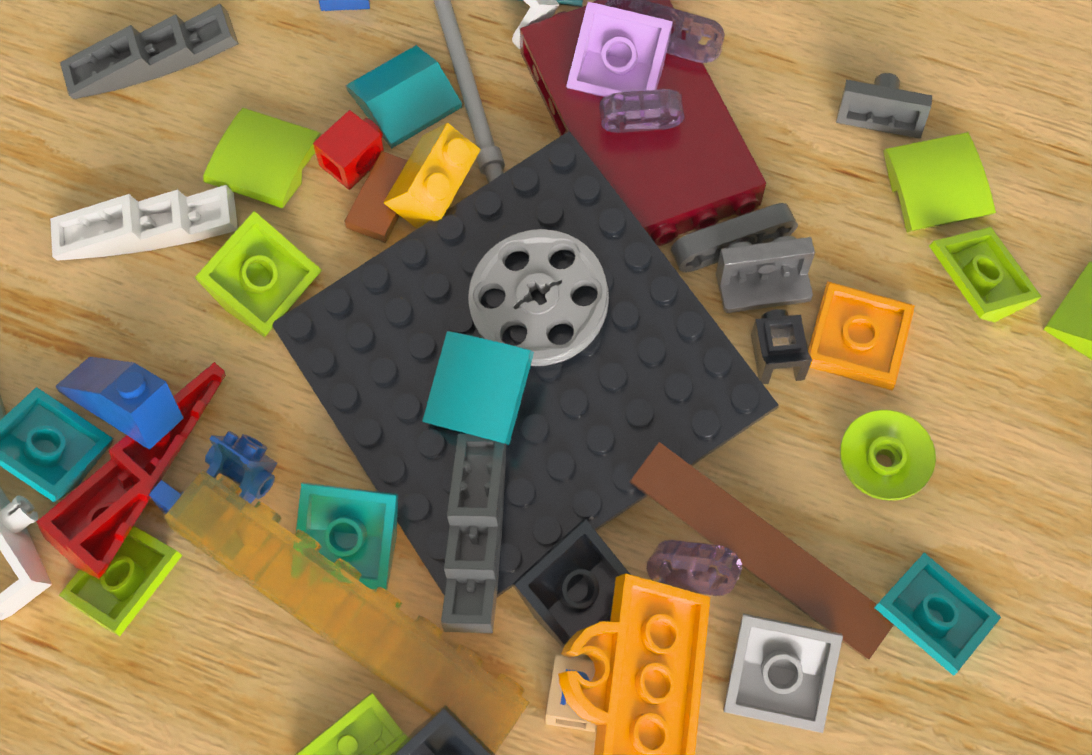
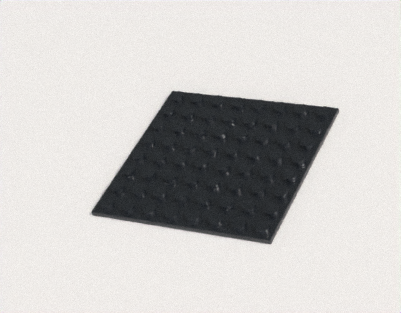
M570 131L447 209L442 219L438 221L430 220L289 311L272 324L377 491L398 494L397 522L444 596L447 581L444 564L450 527L447 518L458 434L466 433L425 423L422 420L447 331L482 338L470 314L469 286L473 273L481 259L502 240L520 232L537 229L559 231L580 240L595 254L603 268L608 286L609 304L602 328L594 340L580 353L556 364L530 366L510 444H506L504 505L497 597L512 588V583L580 521L586 519L596 531L647 497L646 494L629 481L659 442L693 466L779 408L776 400ZM559 250L552 255L550 265L556 269H566L574 263L575 254L569 250ZM522 251L513 252L507 256L505 267L512 271L521 270L527 266L529 255ZM581 286L573 293L572 301L578 306H588L596 300L598 292L591 286ZM489 289L482 295L480 302L485 308H497L504 302L506 295L500 289ZM538 289L531 292L532 301L535 300L539 305L547 302L545 294H542ZM567 324L555 325L548 333V340L556 345L566 344L572 339L574 329ZM520 325L508 327L502 335V342L512 346L521 344L526 339L527 329Z

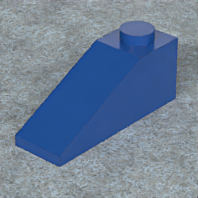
M88 357L56 385L58 392L149 450L184 419L167 382L134 362Z

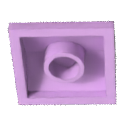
M588 2L566 87L651 108L663 70L673 22Z

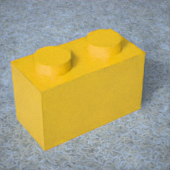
M448 122L422 135L383 203L416 229L430 220L438 221L442 219L481 149Z

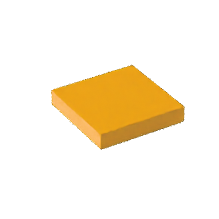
M827 281L808 347V353L812 358L810 368L893 391L915 305Z

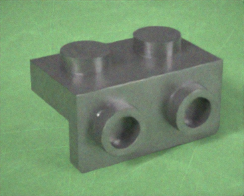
M784 236L768 243L752 245L749 242H739L728 248L721 249L716 277L723 310L726 313L810 302L813 292L808 272L815 255L812 238L797 239L794 236Z

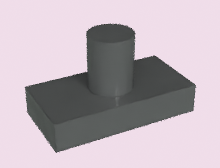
M892 73L878 75L875 78L874 84L846 79L836 123L921 139L931 109L932 95L899 89L900 80Z

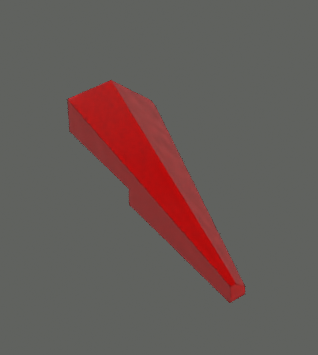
M215 362L173 396L184 419L149 450L126 435L108 450L111 459L36 521L43 537L75 568L98 579L105 573L150 500L149 494L166 474L225 378V371Z

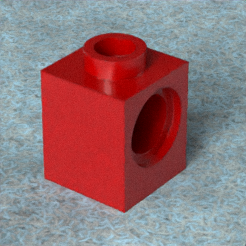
M351 110L346 112L313 142L319 166L348 190H351L372 170L381 151H384L383 134L379 127L368 118L362 120Z

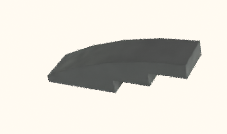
M218 4L186 22L175 14L141 33L130 25L61 61L60 65L69 96L73 99L116 91L163 77L200 63L239 43L228 11L221 4Z
M458 434L447 511L450 527L444 564L447 581L441 625L444 632L493 633L502 539L506 444L470 434Z

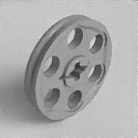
M537 229L514 234L496 244L484 255L471 278L468 300L472 320L483 339L504 343L502 342V335L508 327L512 325L523 326L527 329V336L516 347L534 352L531 366H546L575 356L594 340L602 328L607 315L609 292L605 274L599 260L584 243L566 233ZM559 250H569L575 254V260L566 269H556L550 265L552 255ZM516 251L527 253L529 255V262L523 269L512 271L505 267V260L511 253ZM581 286H591L598 292L596 300L588 306H578L572 301L573 293ZM496 288L505 292V300L499 307L489 309L481 305V297L489 289ZM538 289L542 294H545L547 302L539 305L535 300L532 301L531 292ZM558 324H567L574 329L572 339L563 345H556L548 340V333L551 328Z

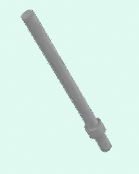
M434 0L477 147L481 149L476 157L480 172L486 175L489 183L503 174L502 170L505 167L504 159L500 148L494 145L451 0Z

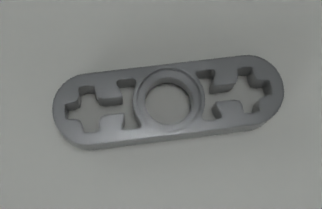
M778 203L687 234L672 245L671 252L680 271L692 272L718 263L721 249L728 248L739 242H749L752 245L772 242L777 238L790 236L797 229L798 224L788 204Z

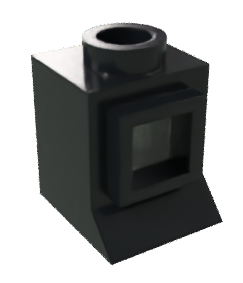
M776 309L764 313L761 319H755L751 339L759 380L763 384H769L773 369L792 367L795 380H805L812 358L808 353L801 314L789 316L786 310Z

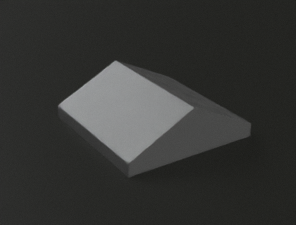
M743 613L732 657L724 712L823 733L843 635L841 633Z

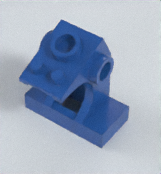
M228 431L225 436L212 435L209 438L213 445L206 454L205 462L210 467L193 487L179 493L161 480L149 496L162 512L233 562L245 546L231 528L255 498H262L270 490L275 480L272 472L277 462L265 455L267 447L260 441L246 434H242L241 438H238V435ZM229 477L240 486L225 506H222L213 500L211 496L224 480Z

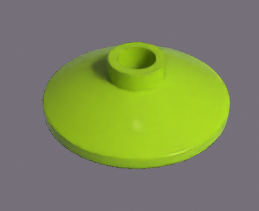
M876 410L861 415L847 428L840 445V460L848 479L863 493L881 500H901L916 494L928 483L935 468V447L928 432L912 417L893 410ZM876 456H888L892 461V465L885 467L879 464Z

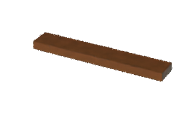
M659 442L629 481L827 631L841 633L843 635L842 642L863 658L870 660L894 626L893 623L874 608L877 605L875 602Z

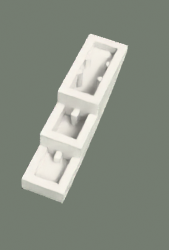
M227 185L188 197L177 189L139 202L130 194L50 218L52 257L56 260L108 257L151 251L204 240L238 229L234 192Z

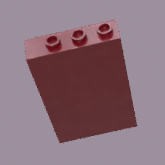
M595 0L592 2L673 22L663 70L651 108L566 87L586 6L569 12H559L551 18L520 28L521 55L559 135L562 136L568 131L571 132L656 245L668 244L680 234L694 229L698 231L713 226L719 220L735 214L736 216H742L751 213L761 205L766 181L670 0Z

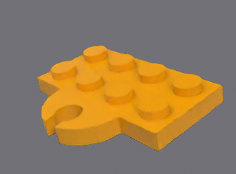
M625 573L617 576L615 580L610 622L601 621L581 629L565 644L561 652L562 655L571 658L584 654L594 663L595 674L590 682L583 679L577 671H565L558 674L559 684L567 703L581 718L597 725L594 755H695L710 596Z

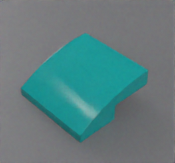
M447 331L422 422L509 445L534 352L492 340Z

